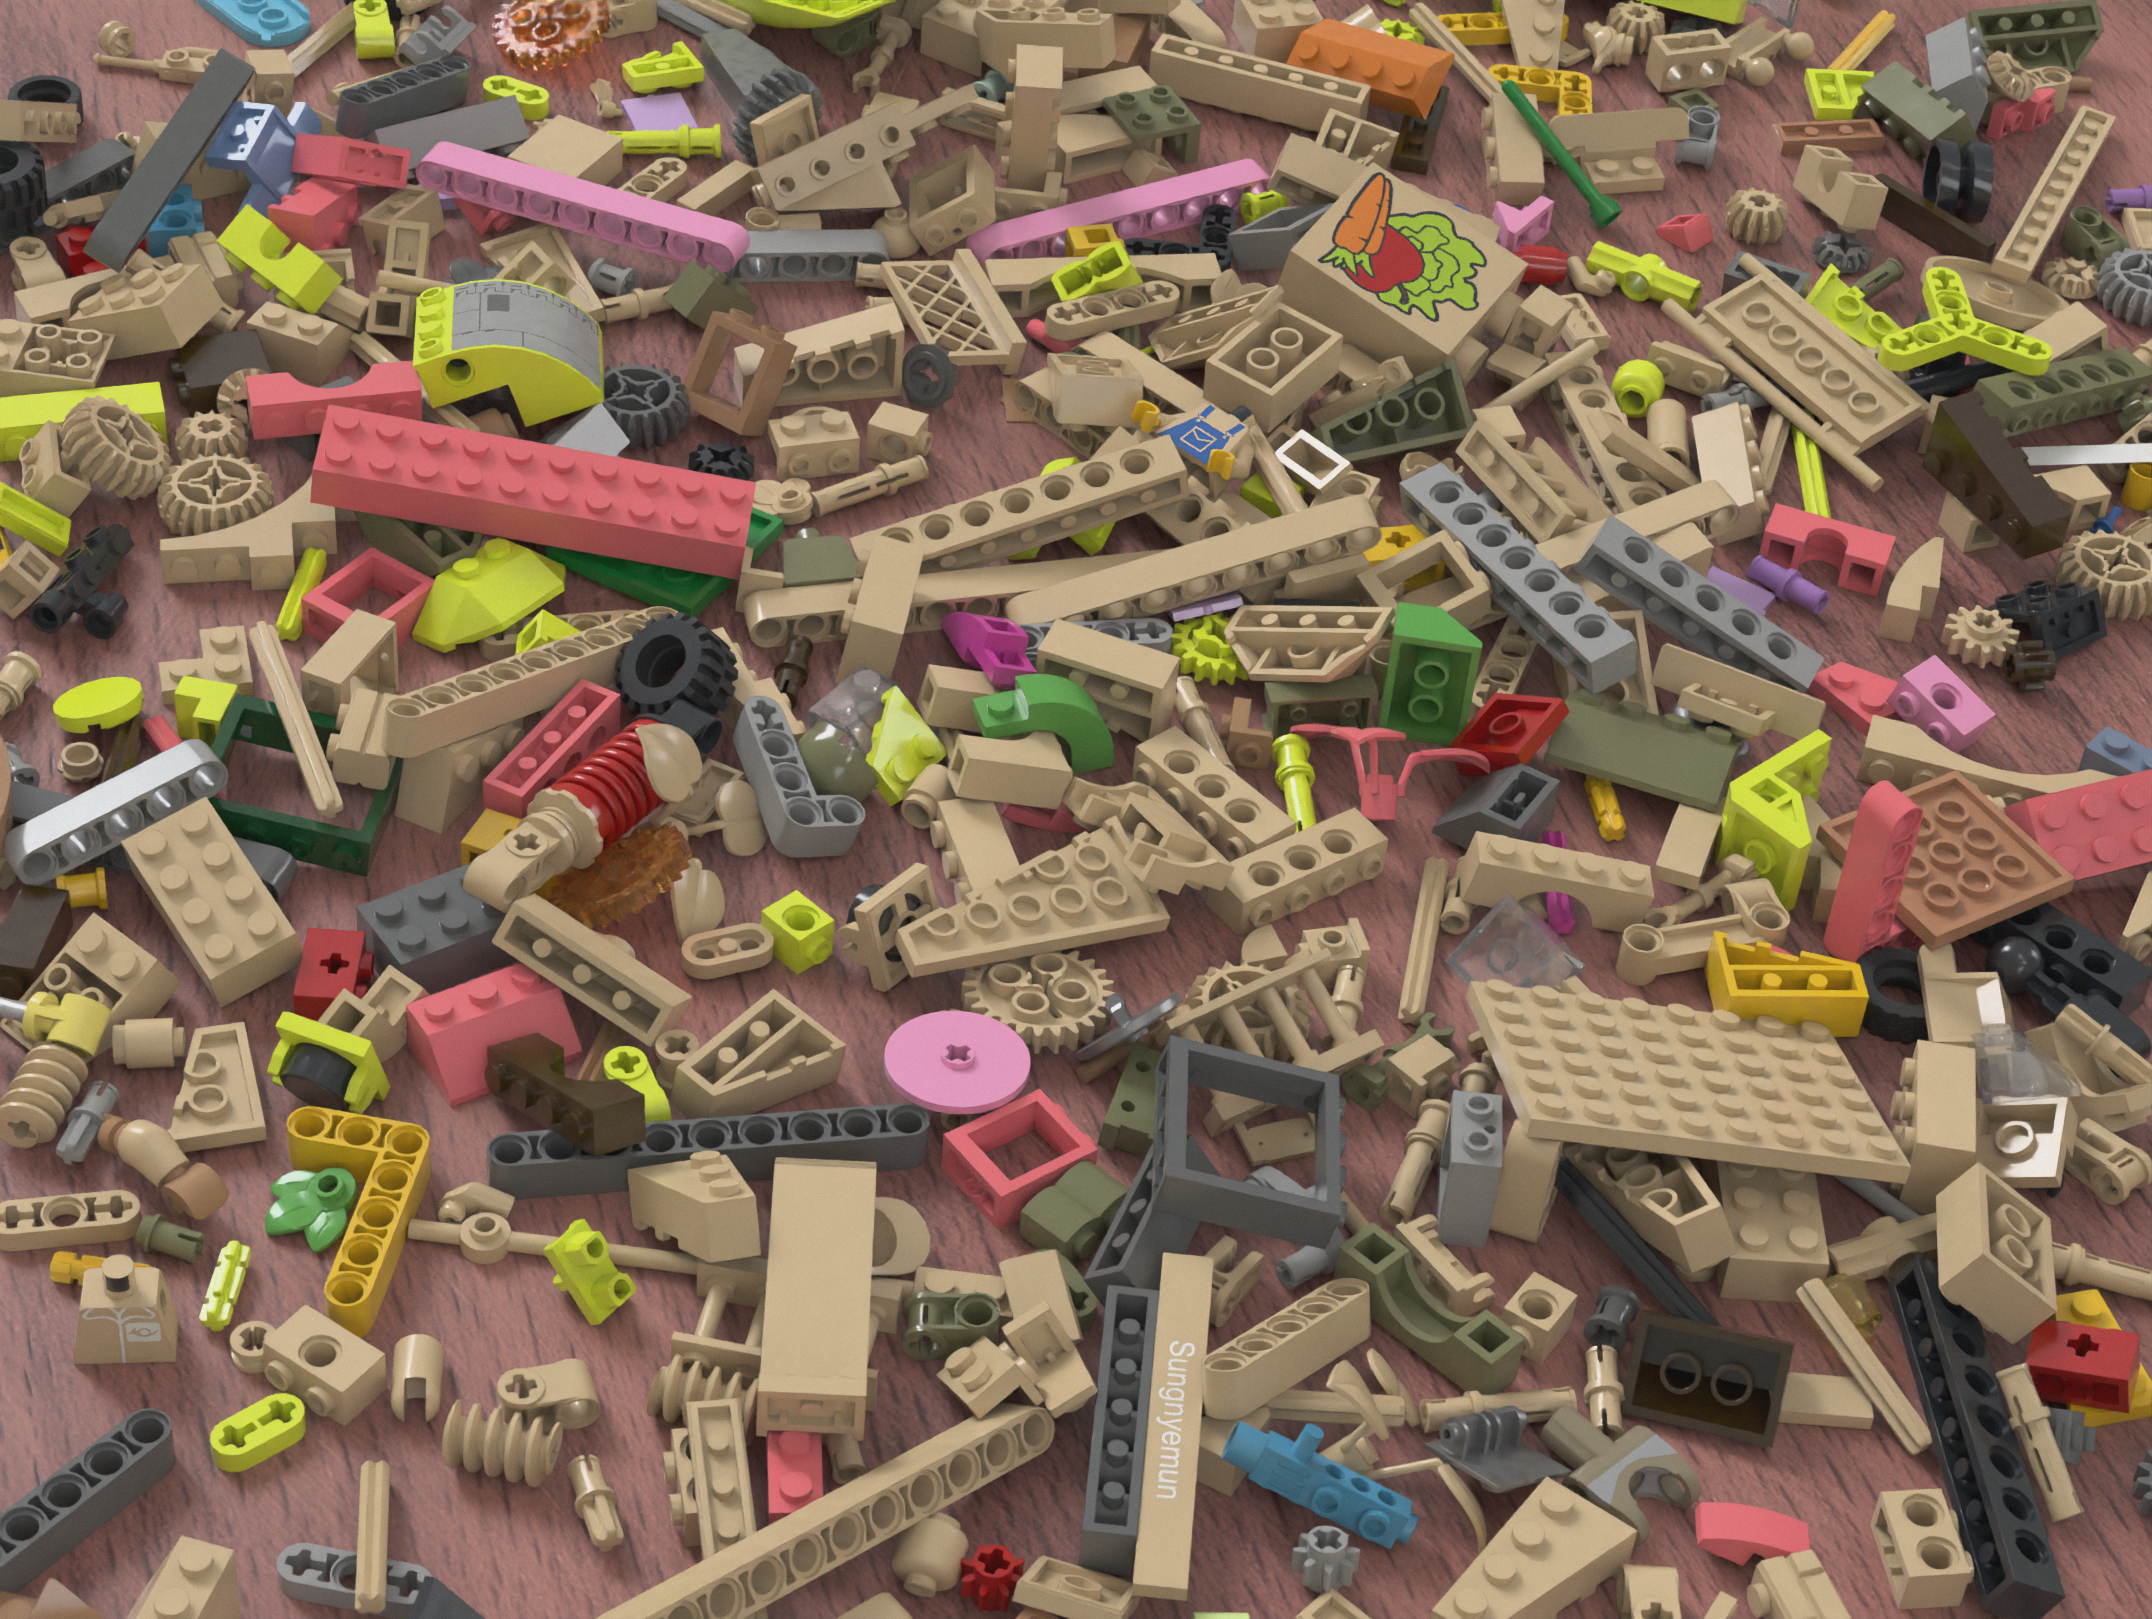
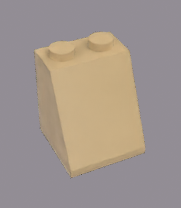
M181 1535L139 1595L127 1619H241L235 1551Z

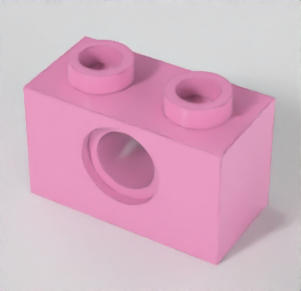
M1936 655L1904 674L1886 700L1907 723L1916 725L1930 738L1957 754L1976 742L1996 715Z

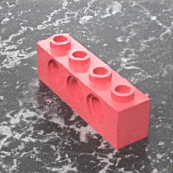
M581 679L483 780V812L488 808L523 820L527 816L528 804L534 800L538 792L555 784L561 777L577 767L580 762L587 759L602 745L609 742L615 735L620 734V694Z

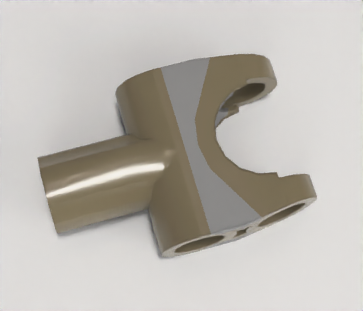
M1566 1405L1552 1415L1541 1432L1540 1441L1575 1469L1574 1472L1564 1478L1561 1485L1638 1530L1633 1548L1638 1547L1650 1535L1648 1521L1643 1512L1637 1507L1638 1503L1635 1498L1651 1497L1659 1499L1667 1505L1671 1503L1677 1508L1684 1509L1695 1503L1701 1496L1700 1483L1691 1466L1672 1446L1646 1426H1634L1617 1440L1612 1441L1575 1409ZM1676 1478L1681 1482L1684 1490L1679 1486Z

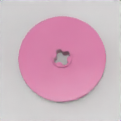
M940 1011L916 1017L900 1026L891 1035L884 1053L886 1076L899 1094L918 1106L947 1114H976L1001 1107L1020 1094L1027 1084L1030 1074V1054L1022 1038L1002 1022L972 1012Z

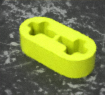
M502 75L489 77L483 82V102L516 95L523 119L539 120L546 117L549 113V93L541 87Z
M277 1393L221 1421L213 1428L210 1434L211 1456L214 1464L227 1472H241L297 1443L306 1432L305 1407L302 1401L291 1394ZM291 1419V1421H289V1422H287V1423H283V1422L281 1421V1420H283V1421H288V1420Z

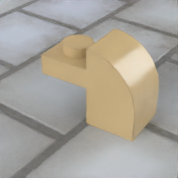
M389 965L362 1000L344 988L317 1022L371 1041L379 1061L382 1063L395 1055L407 1043V1040L401 1035L407 1026L406 1005L431 995L423 987Z

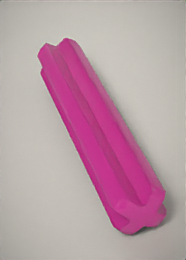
M1547 830L1542 834L1543 840L1541 843L1567 849L1566 835L1562 831L1552 832ZM1546 892L1549 929L1555 935L1560 933L1565 935L1571 934L1574 931L1573 925L1576 922L1573 896L1559 892Z

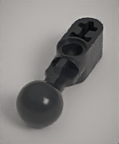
M2008 936L1998 940L1990 947L1985 957V972L1998 973L2006 994L2019 995L2028 992L2040 1002V1010L2053 1020V1023L2067 1005L2074 1004L2104 1027L2106 1024L2111 1026L2108 1031L2146 1060L2150 1056L2151 1042L2144 1030L2105 998L2097 994H2088L2086 996L2082 993L2077 994L2064 983H2055L2044 974V958L2035 943L2024 937ZM2109 1068L2110 1071H2111L2117 1078L2121 1077V1076L2118 1075L2116 1072H2114L2111 1068Z

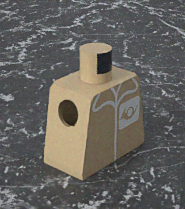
M117 1254L105 1259L101 1268H89L84 1271L73 1355L74 1364L176 1362L179 1317L161 1270L155 1267H134L133 1260L130 1257Z

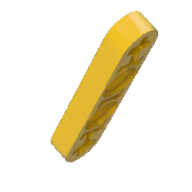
M1502 12L1445 14L1437 16L1464 46L1511 44V36ZM1564 13L1560 41L1565 40L1568 34L1569 17Z

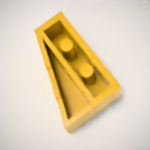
M1713 931L1704 973L1714 1010H1727L1738 1015L1740 1019L1757 1021V1018L1762 1015L1772 1016L1781 1020L1785 1025L1801 1026L1803 1022L1812 1021L1827 1027L1834 1037H1858L1869 999L1860 964L1806 951H1801L1799 957L1771 951V943L1757 940L1756 947L1727 941L1728 933Z

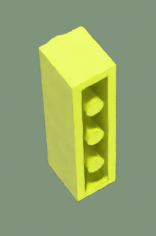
M152 382L1 397L0 462L19 460V453L25 441L29 438L33 439L48 420L61 425L72 407H75L86 397L94 398L97 395L102 396L106 400L113 398L119 405L127 404L131 411L136 414L140 413L141 418L147 423H152V429L163 436L161 442L168 445L165 409L160 383Z

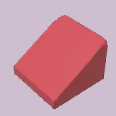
M1704 214L1678 215L1656 229L1659 237L1689 253L1697 251L1713 240L1708 216Z

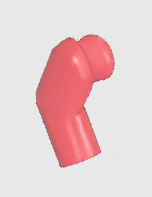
M1039 319L1031 320L1026 327L1027 336L1043 344L1055 354L1070 352L1074 346L1081 343L1080 338L1062 341L1050 337L1044 331L1045 322Z

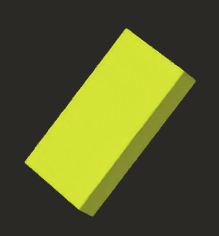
M0 482V525L60 557L68 548L71 520Z

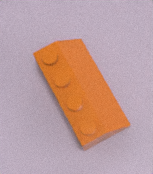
M1326 18L1300 33L1286 64L1370 85L1369 104L1426 120L1455 55L1451 52Z

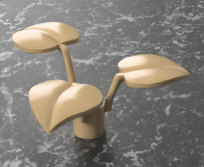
M649 724L638 727L635 731L642 744L645 767L650 783L656 794L662 800L670 802V804L659 813L650 815L649 822L638 824L633 831L632 840L635 851L641 858L653 859L658 857L659 862H676L670 875V893L679 944L682 946L688 937L714 930L720 924L725 911L724 893L716 874L710 870H702V863L699 859L676 854L687 844L688 836L722 829L723 841L727 851L735 856L745 857L753 855L762 849L767 841L768 831L758 808L755 790L741 780L726 782L717 792L715 806L720 818L719 821L687 828L682 821L668 817L693 796L694 790L691 784L697 782L702 775L701 756L695 742L685 731L668 724Z
M1373 1348L1368 1350L1367 1358L1370 1370L1374 1372L1388 1395H1398L1405 1398V1419L1411 1427H1415L1420 1423V1418L1410 1393L1396 1377L1387 1361ZM1343 1360L1336 1364L1330 1374L1326 1387L1346 1398L1365 1421L1352 1434L1344 1437L1319 1454L1372 1481L1424 1470L1434 1471L1444 1480L1470 1518L1477 1534L1478 1554L1485 1549L1487 1542V1529L1483 1511L1473 1491L1450 1463L1444 1464L1439 1458H1432L1373 1470L1372 1464L1379 1460V1456L1368 1438L1376 1433L1380 1440L1384 1441L1389 1437L1388 1428L1368 1387L1357 1370L1348 1360Z

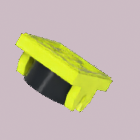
M288 1011L281 1014L275 1025L281 1039L272 1054L267 1069L268 1074L273 1076V1084L285 1087L295 1097L311 1106L345 1112L349 1109V1111L356 1114H362L373 1098L384 1101L391 1086L371 1041Z

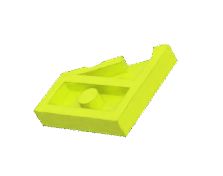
M682 41L673 43L672 53L661 57L660 52L653 51L642 58L633 59L622 64L623 79L633 91L639 93H652L657 88L668 86L687 88L695 82L704 81V67Z

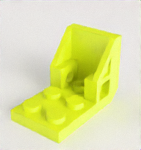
M1819 729L1730 782L1714 847L1716 867L1731 854H1739L1755 862L1756 868L1753 870L1758 872V878L1756 879L1766 878L1770 881L1776 896L1787 912L1795 908L1812 843L1802 796H1810L1818 802L1822 774L1829 763L1827 755L1832 738Z

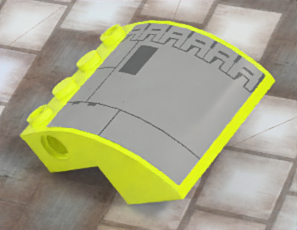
M501 279L470 281L444 289L433 287L425 290L417 297L413 367L420 376L433 408L509 385L523 422L528 427L596 405L599 402H604L602 331L599 324L586 311L566 297L537 285ZM453 359H462L468 362V364L464 367H454L449 362Z

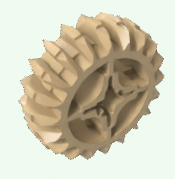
M99 395L94 398L86 397L82 402L72 407L65 416V421L61 424L62 429L59 432L63 440L61 446L70 453L68 459L80 467V473H85L91 478V483L97 482L103 487L104 491L112 490L120 498H123L125 495L132 500H136L138 497L146 498L159 487L161 476L169 473V466L172 463V459L168 455L170 449L161 442L163 436L152 429L153 424L144 421L140 413L136 414L131 411L127 404L121 406L113 398L106 400Z
M215 452L213 456L209 457L198 454L195 460L182 459L181 466H170L169 474L161 476V483L158 487L159 493H157V505L163 525L169 527L171 534H180L181 537L195 536L229 528L258 517L272 509L275 504L272 482L269 479V474L262 471L261 464H251L248 457L235 459L233 453L226 457L218 456Z
M2099 529L2096 534L2084 531L2081 536H2072L2068 543H2064L2063 548L2059 551L2054 567L2056 585L2078 582L2080 587L2098 588L2105 620L2109 617H2116L2120 622H2123L2126 617L2139 620L2141 615L2151 614L2152 549H2147V542H2137L2133 540L2132 535L2128 537L2121 536L2116 530L2113 534H2107L2102 529Z
M1246 960L1243 961L1241 966H1233L1230 962L1226 961L1221 970L1210 966L1207 974L1197 975L1192 987H1189L1188 993L1185 996L1184 1005H1189L1192 1010L1272 972L1266 970L1264 962L1259 967H1252L1248 965ZM1294 984L1279 991L1278 994L1304 1039H1307L1311 1019L1310 1004L1307 1003L1305 990L1298 989L1297 984ZM1260 1000L1238 1010L1265 1058L1286 1063L1289 1057H1293ZM1220 1019L1197 1029L1206 1044L1238 1051Z

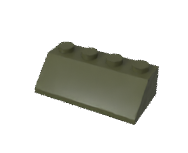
M1583 688L1579 691L1573 690L1565 700L1570 713L1552 734L1543 761L1715 812L1729 788L1742 740L1733 738L1730 731L1720 727L1708 726L1706 729L1689 725L1690 721L1680 715L1664 714L1663 717L1647 712V707L1636 702L1623 701L1619 704L1605 700V695L1601 692L1593 695L1588 689Z

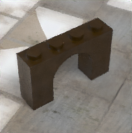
M22 883L6 919L0 925V997L19 1001L62 950L73 926L69 890Z

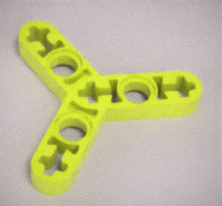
M1933 267L1926 272L1922 287V294L1931 320L1883 337L1877 357L1878 362L1885 368L1893 371H1905L1953 353L1962 352L2023 374L2039 376L2048 371L2053 350L2047 343L2039 339L1975 318L1959 274L1949 268Z

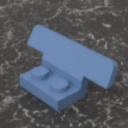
M233 102L204 157L210 168L244 171L247 179L252 183L238 209L239 213L248 204L268 219L267 207L271 204L281 205V197L287 195L298 174L291 172L296 133L318 135L321 131V121L307 103L296 102L286 119L275 105Z

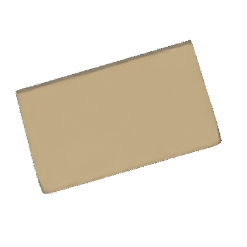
M1053 1249L1009 1258L999 1263L1013 1319L1046 1300L1073 1343L1076 1345L1084 1341L1058 1250Z

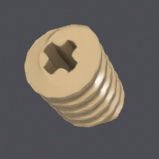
M40 1041L32 1044L31 1051L26 1055L23 1065L16 1073V1078L10 1083L8 1092L0 1101V1138L12 1147L22 1149L34 1147L37 1142H50L57 1134V1127L63 1123L65 1113L71 1108L73 1098L78 1095L81 1084L88 1077V1068L85 1062L77 1054L63 1048L59 1044L50 1041Z
M676 1354L668 1367L663 1366L660 1368L654 1378L647 1400V1415L654 1417L663 1408L664 1420L674 1423L683 1414V1423L687 1427L686 1402L740 1398L745 1445L749 1446L756 1435L758 1378H755L748 1390L745 1391L742 1390L741 1373L736 1372L729 1383L725 1385L722 1384L721 1367L716 1366L707 1379L702 1378L701 1361L696 1360L687 1373L682 1372V1355Z
M459 1399L452 1406L444 1427L442 1439L443 1460L446 1466L451 1468L458 1467L464 1462L465 1469L472 1473L478 1472L484 1465L485 1473L488 1477L492 1478L498 1477L505 1471V1477L509 1482L513 1483L519 1482L525 1475L526 1483L530 1487H539L554 1469L561 1447L563 1424L555 1423L548 1436L543 1435L542 1418L536 1417L529 1430L526 1431L523 1430L522 1413L516 1412L508 1426L502 1425L501 1408H494L488 1420L484 1421L482 1420V1408L479 1403H474L468 1415L463 1416L461 1415V1399Z

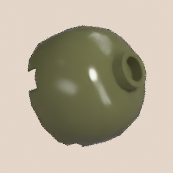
M818 721L797 742V747L816 795H846L861 803L877 789L875 786L878 784V779L855 746L849 750L844 744L839 742L844 735L828 722Z

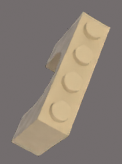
M929 664L917 704L927 725L967 730L982 734L973 714L972 699L1012 690L1002 689L993 685L985 672ZM1031 731L998 739L959 734L946 772L956 797L1057 810L1059 809L1063 794L1066 793L1073 780L1072 768L1068 765L1062 753L1061 745L1057 742L1054 733L1049 731Z

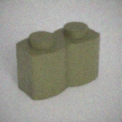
M1088 1159L1083 1160L1071 1167L1055 1185L1045 1188L1026 1204L1021 1211L1019 1235L1039 1250H1058L1071 1264L1079 1259L1085 1260L1094 1252L1099 1240L1105 1238L1129 1188Z

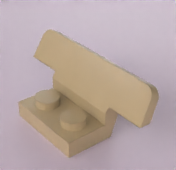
M1677 107L1557 115L1549 123L1550 129L1565 148L1581 147L1580 168L1601 195L1663 190L1665 177L1654 158L1656 141L1690 139L1688 115L1685 110Z
M1951 943L1934 950L1928 945L1923 944L1917 955V964L1929 1041L1975 1049V1054L1986 1053L1989 1064L1998 1063L2004 1080L2023 1076L2012 1008L1998 973H1958Z

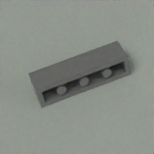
M1191 1134L1187 1135L1186 1169L1222 1177ZM1153 1144L1083 1279L1104 1308L1108 1285L1160 1291L1163 1252L1185 1255L1190 1242L1195 1238L1196 1230L1201 1222L1200 1220L1151 1209Z

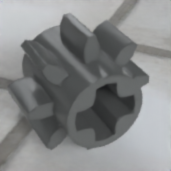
M2049 1408L2052 1416L2047 1419L2064 1462L2080 1465L2081 1452L2094 1453L2097 1428L2084 1426V1412Z

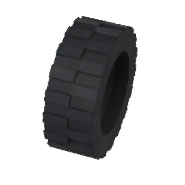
M1889 946L1881 950H1872L1869 955H1864L1859 960L1858 964H1860L1869 995L1861 1027L1863 1026L1871 1035H1877L1888 1042L1895 1041L1907 1045L1915 1043L1917 1040L1927 1041L1929 1039L1924 1003L1919 1005L1901 1004L1888 999L1879 992L1881 986L1894 985L1910 989L1922 997L1917 951L1910 950L1907 947L1893 948V946Z

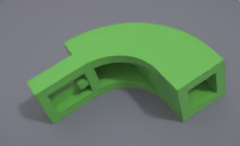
M1049 674L1015 676V690L972 699L973 714L984 738L998 739L1031 731H1049L1059 735L1062 753L1068 765L1072 768L1073 775L1114 766L1112 736L1094 699L1083 687L1069 679Z

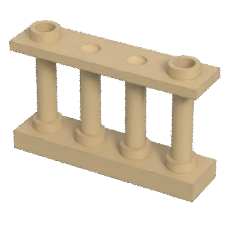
M1477 419L1455 451L1539 543L1606 519L1610 514L1614 516L1542 438L1536 437L1527 452H1521L1513 449L1489 422Z
M1328 947L1313 954L1308 949L1300 951L1284 962L1285 967L1192 1010L1189 1005H1183L1173 1010L1164 1017L1165 1024L1155 1037L1159 1047L1167 1044L1170 1035L1205 1043L1197 1029L1220 1019L1239 1052L1264 1057L1238 1010L1260 1000L1294 1058L1292 1064L1339 1075L1340 1077L1358 1064L1370 1063L1385 1045L1376 1029L1360 1036L1357 1031H1350L1319 978L1318 973L1332 956ZM1298 982L1303 986L1334 1040L1331 1044L1333 1049L1320 1055L1316 1049H1310L1278 994L1279 991ZM1209 1089L1214 1097L1211 1100L1213 1107L1202 1122L1212 1138L1233 1128L1234 1123L1246 1122L1279 1105Z
M746 1257L709 1263L698 1258L696 1296L706 1298L695 1334L691 1335L674 1331L671 1338V1361L676 1354L682 1355V1372L687 1373L695 1361L698 1360L702 1362V1378L707 1379L716 1366L722 1368V1383L728 1384L736 1372L742 1375V1387L749 1388L755 1378H759L767 1259ZM871 1279L867 1365L877 1331L897 1333L901 1317L903 1285ZM727 1302L756 1308L745 1345L715 1339ZM867 1368L865 1410L874 1412L877 1399L878 1370Z

